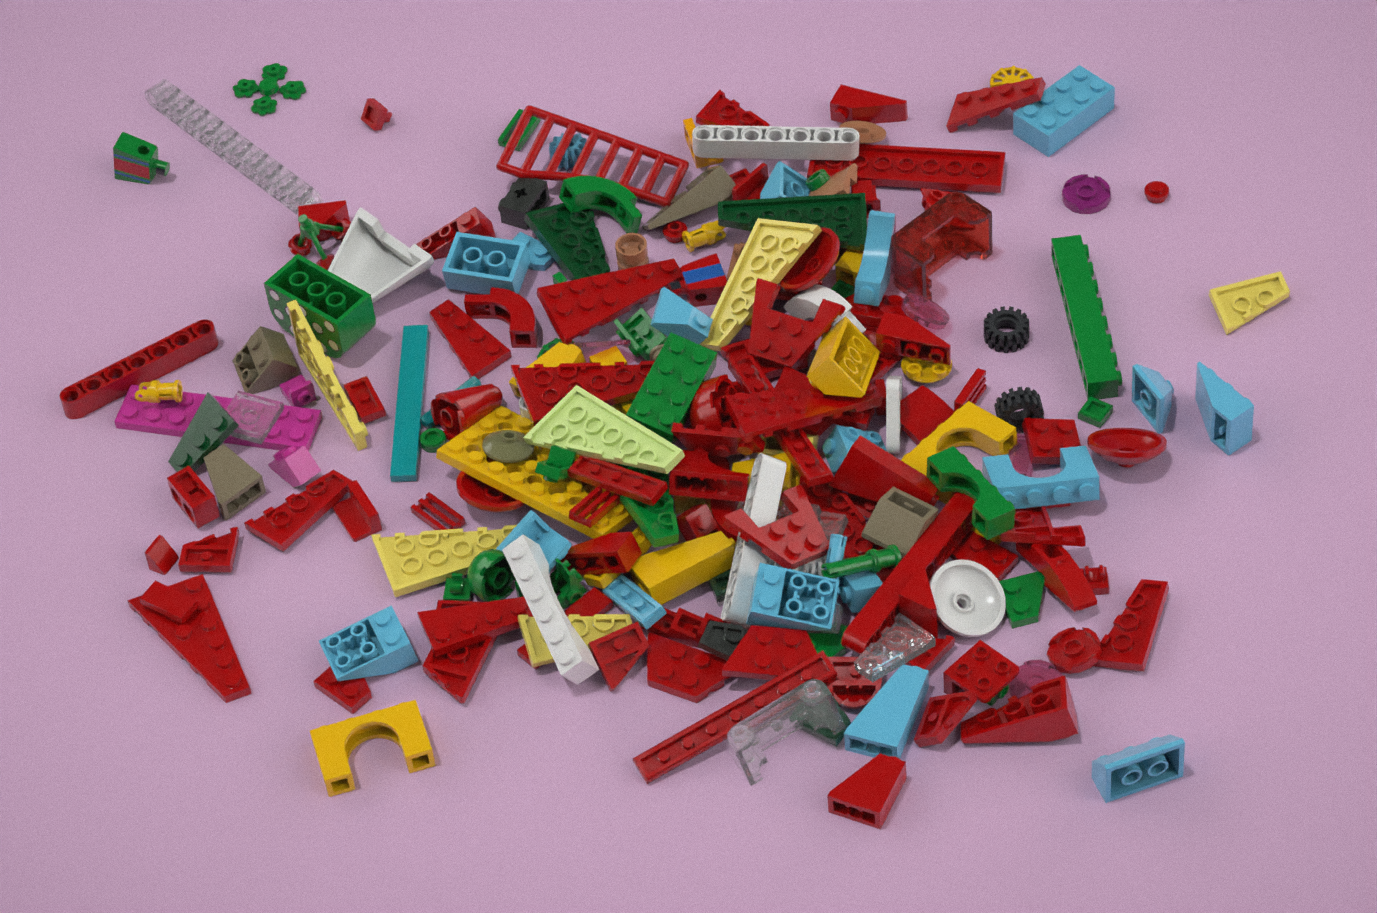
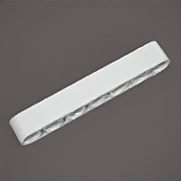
M700 125L693 129L692 144L693 153L702 158L853 160L859 155V132L853 128Z
M763 453L757 456L753 464L744 505L745 513L759 528L776 520L786 472V462ZM739 532L721 619L749 629L751 625H747L746 621L755 574L760 563L766 564L768 556L761 552L762 548L753 541L746 542L740 538L741 533Z

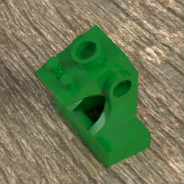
M556 558V570L551 573L550 580L555 594L560 593L557 599L562 609H565L579 600L587 590L580 583L584 578L574 567L569 570L567 567L571 564L567 560L562 563ZM515 581L517 597H524L517 581Z

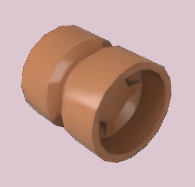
M627 233L617 239L615 250L618 270L649 264L645 237L637 233Z

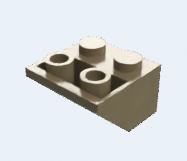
M262 326L250 336L247 343L232 360L244 392L247 395L278 387L286 382L297 369L285 335Z
M892 487L879 499L862 531L861 537L885 549L888 545L894 544L898 547L901 557H904L936 518L939 509Z

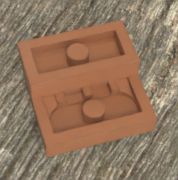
M854 163L832 175L823 186L815 191H810L809 196L850 194V187L857 183L858 166Z

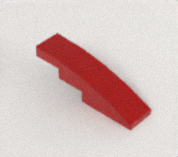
M680 607L677 613L664 608L667 614L646 631L698 648L699 641L709 621L728 622L707 612L703 618Z

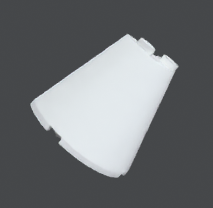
M360 207L328 271L371 294L372 303L429 269L434 264V259L432 255L416 244L409 248L387 233L376 217Z

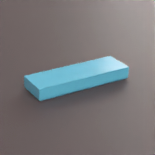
M623 574L602 590L604 595L610 598L626 614H630V617L636 622L638 621L646 630L667 614L662 605Z

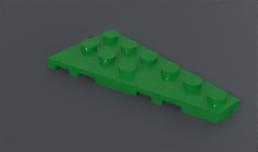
M609 462L666 482L668 489L654 506L620 495V501L654 548L677 543L679 540V530L676 514H674L673 498L669 495L670 481L668 474Z

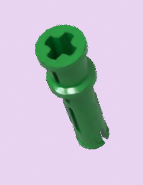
M894 544L888 545L886 549L882 550L870 549L865 555L823 563L821 568L824 570H821L823 577L834 579L864 571L877 573L887 567L895 569L901 561V553Z

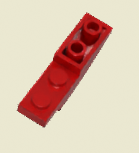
M1016 542V551L1045 576L1044 585L1071 610L1076 612L1097 605V598L1086 577L1062 545Z

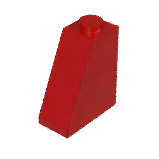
M878 754L829 792L827 795L829 813L881 830L907 779L906 762L895 756Z

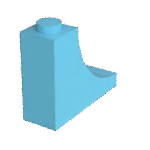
M871 210L869 213L863 257L855 280L854 303L879 306L890 283L895 213Z

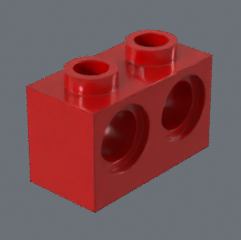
M190 466L167 477L172 498L197 528L220 517L215 496Z

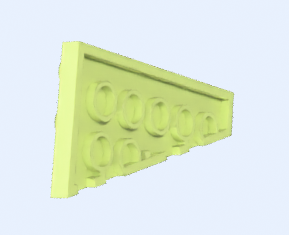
M577 385L523 437L526 444L548 449H551L553 445H557L576 452V455L668 474L685 457L682 449Z

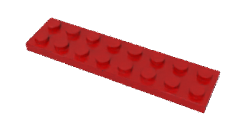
M859 144V155L853 160H810L807 179L821 169H824L831 177L855 163L858 166L857 181L872 180V185L1001 193L1006 152Z

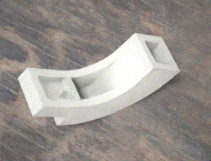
M814 285L809 289L800 291L784 306L791 316L807 321L810 317L815 318L822 299L841 304L846 308L845 312L841 316L838 315L832 322V327L846 316L862 334L866 331V328L850 312L852 306L838 293L822 285Z

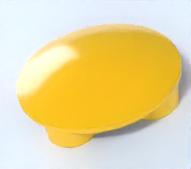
M904 356L901 368L903 373L913 381L933 383L949 375L952 369V361L950 365Z

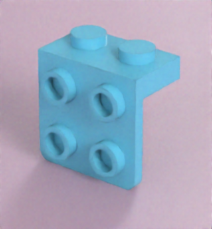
M836 425L822 446L833 476L837 473L851 446L860 435L886 451L881 436L874 431H863L853 427Z
M530 510L496 549L502 550L521 535H525L540 545L549 564L550 574L551 569L556 565L555 559H563L572 544L551 529L535 512Z

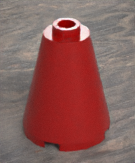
M493 384L442 392L437 394L436 398L431 401V414L435 425H441L446 439L450 441L501 406L503 395L501 390Z

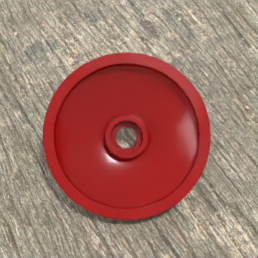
M821 228V233L779 282L780 286L790 292L803 291L813 287L828 275L838 258L840 248L839 238L834 231L829 228Z
M1108 428L1091 433L1088 436L1087 445L1095 454L1109 462L1117 463L1121 467H1133L1134 464L1145 463L1163 453L1167 448V440L1161 434L1145 429Z
M463 471L457 477L456 489L459 496L474 508L500 513L513 511L525 505V503Z

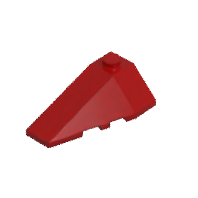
M1066 676L1040 682L1030 687L1032 692L1020 698H1017L1016 695L1008 698V703L999 709L988 708L961 722L962 743L1049 742L1066 739L1078 734L1077 715Z

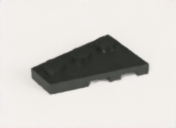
M709 621L697 647L727 661L749 629L743 628L742 625Z

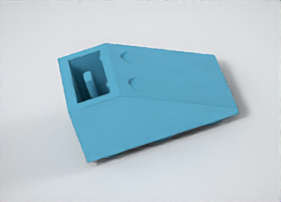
M1198 362L1195 399L1210 441L1229 456L1252 440L1254 405L1248 398L1243 397L1234 390L1231 384L1218 377L1212 369Z
M760 563L754 578L746 624L799 630L830 631L839 580Z
M392 605L319 640L337 681L392 674L419 661Z

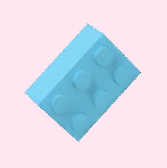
M456 232L442 273L448 289L490 294L491 287L519 294L531 258L526 242Z

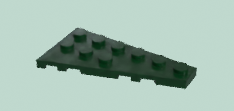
M865 193L718 201L719 226L752 231L758 218L814 224L820 228H829L834 231L839 238L840 247L864 251L867 235Z
M560 203L525 214V222L570 280L610 272L609 263H606V253L598 228L595 226V216L591 209L571 213L564 203Z

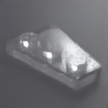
M899 613L894 618L895 623L891 627H886L881 632L882 637L877 642L871 643L854 661L855 670L871 682H875L936 646L935 637Z

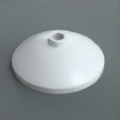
M954 560L941 566L931 578L929 584L937 608V619L950 631L965 637H980L990 633L1001 622L1006 608L1005 594L995 575L983 565L970 560Z

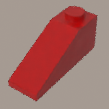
M840 84L830 101V116L832 121L840 123L865 121L878 124L906 121L908 118L907 100Z
M615 532L571 546L567 555L560 561L563 563L567 560L571 564L567 568L571 570L574 567L580 575L628 573L642 554V551L632 532Z

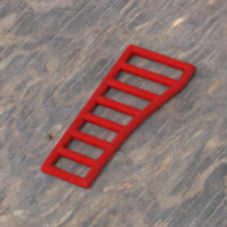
M528 105L525 107L503 150L496 168L498 171L518 178H537L562 182L564 179L571 177L588 176L581 173L597 140H601L611 145L596 174L597 177H606L620 147L632 151L630 160L619 182L616 183L626 187L639 199L662 207H670L671 201L675 197L689 168V162ZM531 116L545 120L522 167L518 168L508 164ZM553 124L567 128L546 171L531 170ZM575 132L589 136L571 173L556 172ZM642 155L655 159L642 189L629 186L632 175ZM664 163L677 167V170L664 197L651 193V190Z

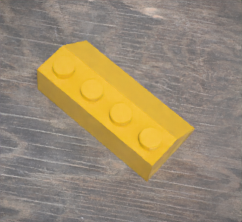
M845 316L830 328L827 333L823 334L807 377L814 388L820 389L826 395L861 398L865 395L880 351Z

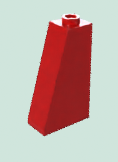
M861 435L851 446L833 481L830 483V486L876 502L892 487L932 506H935L940 498L936 494L939 489L924 474Z

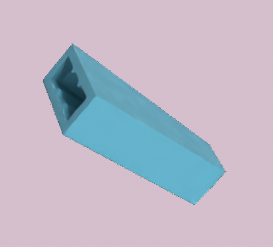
M902 664L846 728L844 732L845 750L870 757H876L881 753L900 759L929 689V670L918 666Z

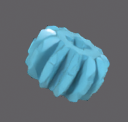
M561 133L560 137L554 136L553 141L549 143L550 160L564 133ZM581 133L573 136L558 169L565 167L566 171H568L569 168L574 167L587 141L586 138L581 136Z

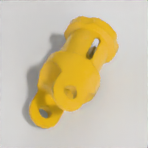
M718 220L705 223L701 225V228L694 231L682 232V238L687 250L693 252L699 246L711 245L724 239L726 232L723 229L726 227L719 226Z
M159 380L143 382L139 385L135 398L140 402L160 403L161 400L181 402L183 394L182 382L180 380L170 383H160Z

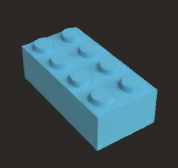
M1079 65L1043 92L1040 101L1021 107L1013 113V135L1049 157L1114 109L1115 87Z

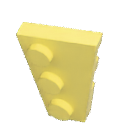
M1281 271L1209 290V298L1226 335L1288 298L1290 294Z

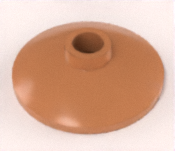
M848 121L839 126V128H853L859 132V144L876 143L886 138L885 129L874 123Z

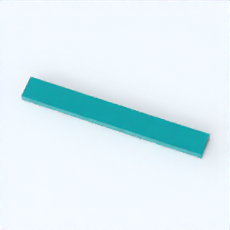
M428 325L403 326L390 470L391 482L417 481L422 424L420 418L423 411L429 339Z

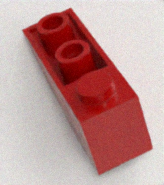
M475 206L428 237H425L416 245L432 255L435 260L448 256L456 232L494 238L496 236L492 222Z
M884 312L876 331V348L880 352L945 365L951 364L950 344L908 316Z

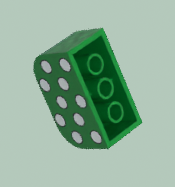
M299 254L295 255L264 282L269 308L278 324L294 336L287 303L296 300L313 334L320 341L324 354L332 358L343 356L376 325L371 294Z

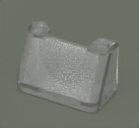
M811 679L734 725L727 734L728 751L751 786L763 779L760 767L762 763L764 765L768 762L763 751L809 723L815 733L820 728H827L834 735L846 728L832 693L821 680Z

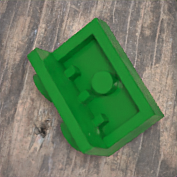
M641 307L624 324L618 319H615L613 322L619 328L616 331L618 336L625 343L627 341L630 342L629 350L637 358L642 356L647 361H650V351L655 346L664 344L667 337L650 325L652 318Z

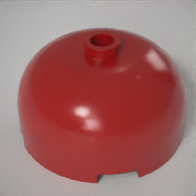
M724 374L710 378L700 385L689 408V420L692 429H695L696 425H705L707 429L713 431H720L722 427L737 428L725 406V395H734L739 392L745 393L738 381L732 382L728 379V375Z

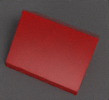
M925 567L919 568L898 594L900 628L911 632H928L931 638H938L937 608Z

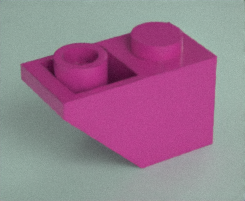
M292 445L287 449L279 450L273 455L274 460L268 464L270 469L292 487L304 484L321 471L305 445L300 447Z

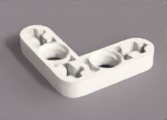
M889 376L886 381V451L890 454H900L902 376Z

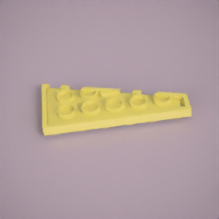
M758 218L710 317L713 320L708 338L699 345L715 351H721V347L728 345L753 315L757 279L760 278L778 284L821 233V228L814 224Z
M293 300L287 303L299 357L356 449L360 451L367 448L365 437L368 436L366 426L363 422H359L355 408L350 405L345 392L340 386L333 372L334 366L330 357H325L323 347L313 334L297 301Z
M506 525L502 529L497 530L477 527V531L464 532L462 528L422 531L419 535L405 536V532L395 533L394 537H381V534L371 536L395 597H399L445 582L447 578H452V573L466 575L470 563L480 552L496 549L517 525Z

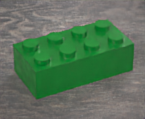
M670 332L626 416L670 443L675 444L678 438L671 432L673 423H682L683 427L685 426L689 418L690 405L698 388L704 381L710 379L716 368L717 352Z

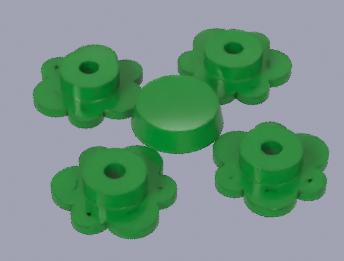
M279 63L263 67L261 75L263 80L259 83V86L255 80L241 79L237 82L238 85L233 86V91L237 98L244 96L250 98L258 91L262 95H266L253 101L254 105L251 106V111L258 113L260 116L272 114L276 111L277 101L271 99L270 95L277 93L278 90L283 94L284 99L291 98L293 100L299 99L301 94L306 92L302 81H288L286 85L279 88L278 79H284L288 71L286 66H280Z

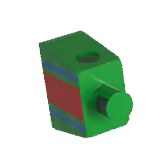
M122 132L113 147L115 179L148 185L156 174L167 176L170 163L159 160L158 147L152 143Z

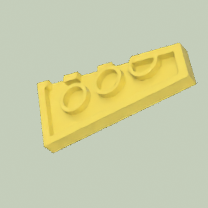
M569 614L568 617L587 646L589 642L632 624L630 614H595L594 616ZM518 615V622L532 668L554 663L555 661L534 617Z

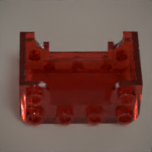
M955 191L944 196L897 231L891 238L894 286L920 305L925 306L932 300V293L929 290L932 287V280L928 278L931 274L957 255L966 261L970 259V255H980V258L983 260L992 255V211L968 195Z

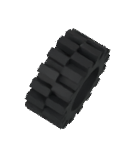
M1005 306L1000 307V311L997 308L993 309L992 313L989 312L987 318H984V341L990 349L995 347L996 352L1004 349V353H1008V349H1011L1013 353L1017 352V347L1021 350L1024 348V344L1027 345L1029 318H1027L1025 312L1021 314L1020 309L1014 311V307L1009 306V310H1005ZM1005 327L1015 329L1010 332L999 331V329Z
M1017 387V391H1014L1011 388L1008 389V394L1003 392L1001 394L1002 398L998 397L996 399L997 403L994 405L996 416L1016 427L1017 432L1021 430V433H1024L1022 427L1024 418L1044 419L1041 398L1034 389L1031 391L1029 387H1026L1025 390L1022 387Z

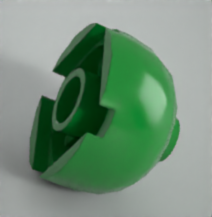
M488 549L480 552L470 563L467 572V582L471 591L487 602L506 599L513 591L510 588L513 581H516L503 551L498 549Z

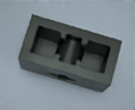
M518 178L516 182H513L509 192L500 200L498 205L501 223L528 230L529 226L525 222V214L542 209L550 199L547 181L537 178Z

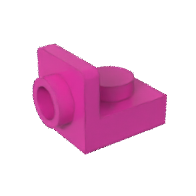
M302 374L279 385L282 394L291 406L302 407L317 399L311 380L306 381Z

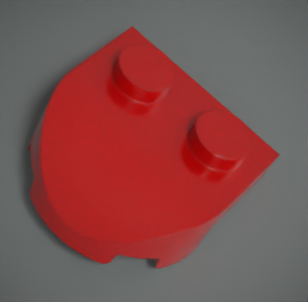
M828 657L837 671V676L827 682L828 693L837 705L853 709L864 708L883 687V657Z

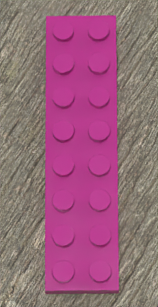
M131 385L114 423L118 429L182 437L206 395L183 392L182 401L178 403L175 400H161L160 403L140 402L135 398V393L139 390V386ZM214 396L239 424L223 443L272 450L287 449L292 445L295 447L305 445L309 451L322 419V412L317 409Z

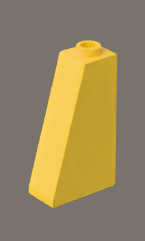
M722 531L642 555L629 571L633 582L662 605L731 569L736 543L732 538L728 539Z

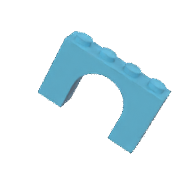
M1086 446L1060 448V473L1044 478L1027 477L1019 474L1013 468L1008 454L982 457L984 478L991 485L996 486L999 493L1007 501H1010L1015 509L1100 500L1099 475Z

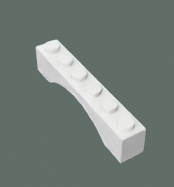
M521 535L502 549L561 676L579 685L597 672L599 668L590 649L569 621L557 599L550 580L549 564L540 545L525 535Z

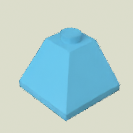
M779 161L776 163L762 189L760 199L809 196L810 190L805 185L807 178Z
M663 287L660 291L650 325L666 336H669L670 332L700 344L708 338L713 319Z
M1139 364L1133 365L1132 402L1155 431L1160 434L1164 430L1172 406L1173 386L1158 371Z

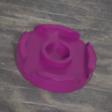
M1088 174L1077 175L1065 182L1062 190V201L1065 207L1072 212L1079 214L1097 213L1106 208L1110 202V186L1107 181L1099 176L1094 175L1093 178L1088 177Z

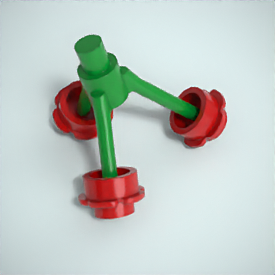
M303 214L298 218L301 233L294 235L289 240L288 247L291 248L292 254L306 256L311 252L312 240L322 258L316 264L328 270L335 256L333 253L326 256L317 239L319 229L331 231L333 237L342 242L351 225V221L343 218V220H336L333 225H326L316 221L313 222L312 219H308L307 215Z

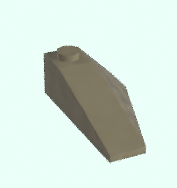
M721 165L708 167L685 187L688 191L685 190L676 195L671 201L672 205L670 207L665 206L660 209L642 228L650 230L717 205L718 201H730L733 198L732 188L736 184Z

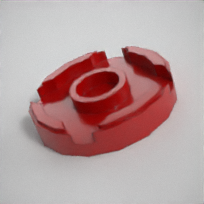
M1075 627L1058 632L1048 644L1047 657L1051 666L1055 670L1067 674L1080 673L1091 668L1102 654V645L1096 632L1082 627L1083 630H1076Z

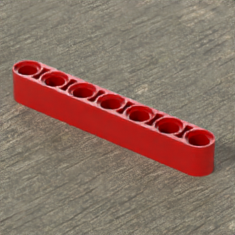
M207 319L199 320L64 388L60 392L59 397L65 416L69 419L82 418L127 395L131 385L139 386L143 382L156 380L215 350L219 342L213 322Z

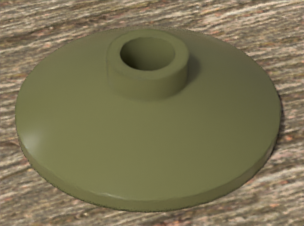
M499 430L490 433L484 438L482 448L484 453L493 460L504 463H517L528 459L533 454L534 445L526 444L523 438L526 435L524 433L514 430Z

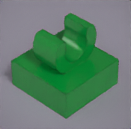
M452 573V578L446 579L443 600H472L473 592L469 587L467 578H464L463 574Z

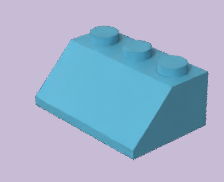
M1169 734L1153 738L1137 746H1129L1122 751L1111 755H1103L1093 760L1092 779L1105 803L1183 777L1185 742L1183 738Z

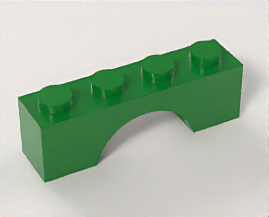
M952 446L927 457L926 477L940 492H960L970 496L975 501L973 504L972 525L987 540L1014 528V517L1016 514L1014 505L999 493L996 486L991 485L984 478L982 472L976 469L964 454H961Z

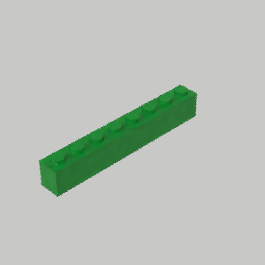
M1081 235L1051 238V257L1087 400L1090 396L1096 399L1118 397V386H1122L1121 371H1116L1115 368L1118 366L1116 352H1111L1113 348L1112 336L1106 333L1108 330L1107 317L1101 314L1103 312L1102 298H1097L1096 295L1099 293L1098 283L1096 279H1092L1094 269L1093 263L1087 260L1089 259L1088 245L1083 244Z

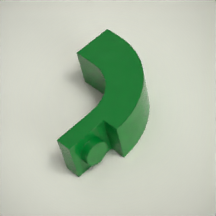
M576 176L563 180L559 198L571 213L585 209L601 210L613 216L626 233L638 232L642 215L635 207L637 197L626 187L612 180L597 176Z

